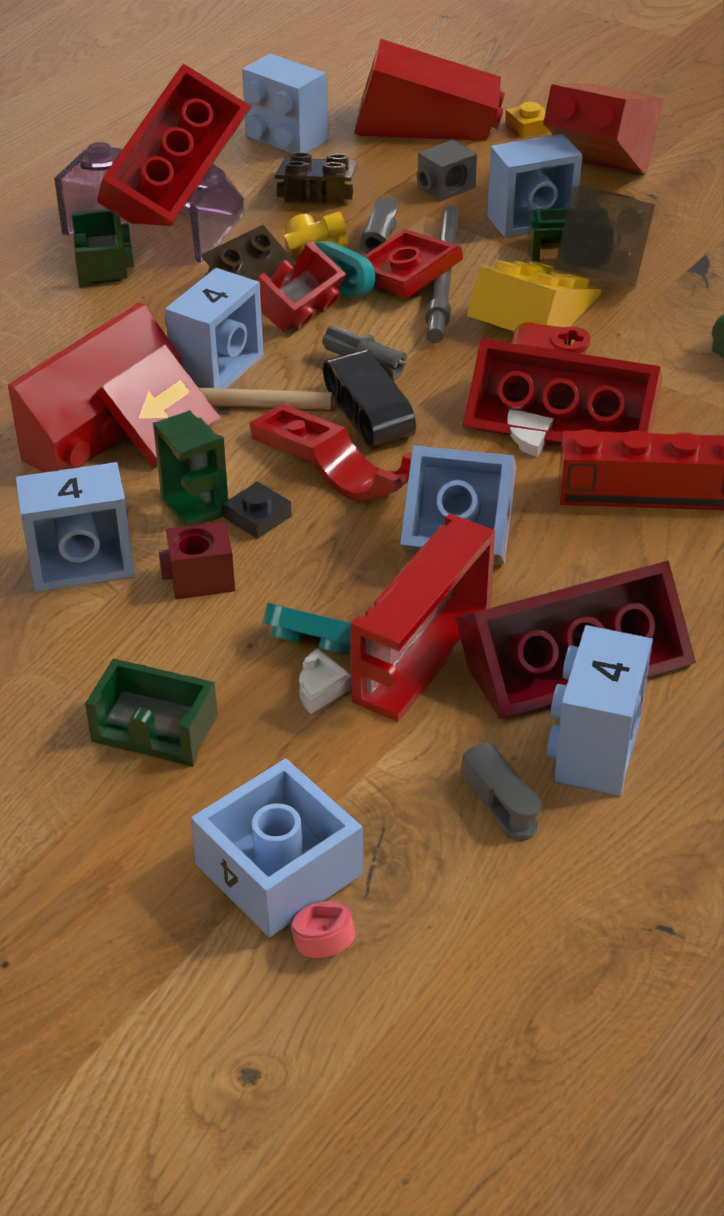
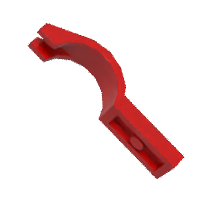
M283 403L249 423L252 439L315 464L323 478L336 491L349 499L363 502L396 492L409 480L411 452L402 456L400 468L396 471H385L375 467L361 455L352 443L345 427Z

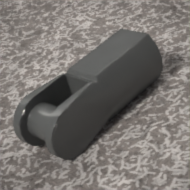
M379 198L375 201L371 215L361 234L360 249L366 254L391 238L396 228V220L394 219L398 210V202L396 200Z
M482 743L470 748L463 754L460 772L487 807L491 809L492 814L507 836L515 840H528L532 838L537 830L535 817L538 816L541 810L540 798L521 781V778L493 744Z

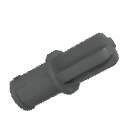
M334 325L327 328L322 338V344L326 350L341 356L362 350L370 351L386 373L393 379H398L406 366V363L399 361L407 360L405 352L375 342V338L369 334L362 337Z

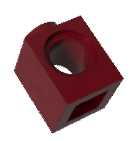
M226 521L166 529L168 549L158 550L162 580L172 579L175 599L235 591L233 554Z

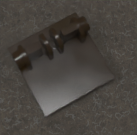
M291 153L289 158L283 159L275 174V179H283V182H277V197H284V201L303 202L304 180H306V201L311 202L312 180H317L318 203L323 202L324 181H326V203L345 204V200H353V184H346V181L352 180L358 160H349V156L345 154H329L326 156V159H312V155L309 153Z
M264 225L250 230L201 255L203 260L209 265L207 274L218 268L255 281L262 273H265L271 279L278 265L284 260H287L292 266L296 263ZM302 284L288 294L287 297L305 289L307 286Z

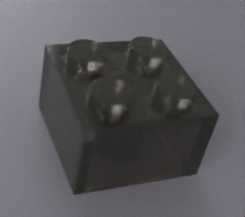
M581 185L573 186L554 270L636 287L657 202Z

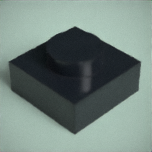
M258 481L223 503L224 518L257 539L292 517L291 501Z

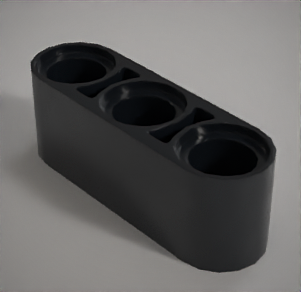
M362 350L324 360L322 371L328 392H332L333 400L367 446L375 447L414 436L416 420L410 402L370 351Z

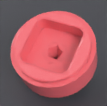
M333 901L318 902L303 908L296 914L290 925L297 951L310 958H324L338 954L351 945L356 935L349 908Z

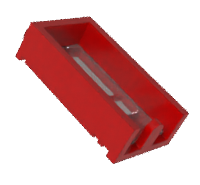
M449 513L445 517V525L442 524L376 598L374 608L369 606L365 611V618L358 615L351 622L352 703L399 722L461 646L462 643L455 617L491 608L495 530Z

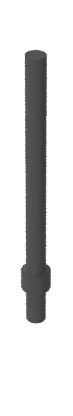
M449 205L445 207L440 240L455 244L459 210L456 206ZM452 268L434 279L432 299L426 306L427 339L432 343H439L443 340L445 326L450 321L451 306L448 303Z

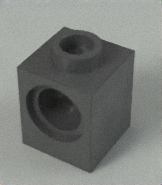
M450 140L418 152L417 187L439 201L476 188L477 153L455 140Z

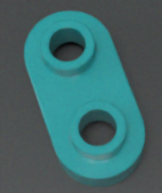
M331 241L314 243L346 273L338 288L342 296L346 298L362 297L371 292L375 283V271L373 265L366 257Z
M267 603L262 623L272 625L270 636L300 643L302 634L305 633L321 637L319 648L347 655L350 654V622Z

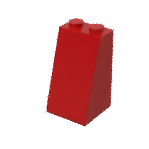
M380 38L361 98L354 134L360 136L487 141L491 128H498L503 114L501 106L505 92L500 91L501 77Z
M551 84L543 125L553 135L563 133L582 153V161L647 174L664 98L596 84Z

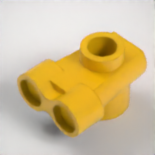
M340 211L322 217L323 220L314 222L313 217L309 214L294 216L286 222L284 226L286 234L284 235L287 253L294 261L298 260L305 244L309 241L313 243L331 241L345 248L348 247L345 234L347 228Z

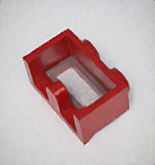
M309 241L305 244L294 266L287 260H284L278 265L271 279L265 273L258 276L256 281L260 283L261 312L282 332H285L293 325L301 329L313 318L316 312L315 309L320 306L326 311L338 300L341 295L338 288L346 273L312 241Z

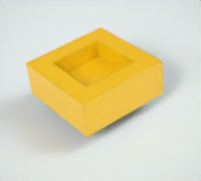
M524 102L519 107L506 109L505 123L522 138L549 131L543 125L546 110L537 102Z

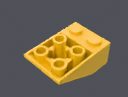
M497 260L496 266L479 267L467 316L511 331H515L519 325L525 322L567 327L571 326L600 296L602 289L590 286V278L570 272H566V275L553 272L554 267L535 261H530V263L514 261L510 263Z

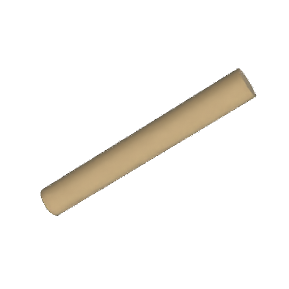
M199 388L211 406L275 408L283 403L296 409L332 410V392Z

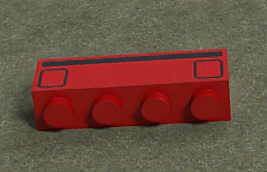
M591 429L579 431L563 430L559 466L560 505L724 510V435H695L688 432L662 434L645 433L642 431L597 432Z

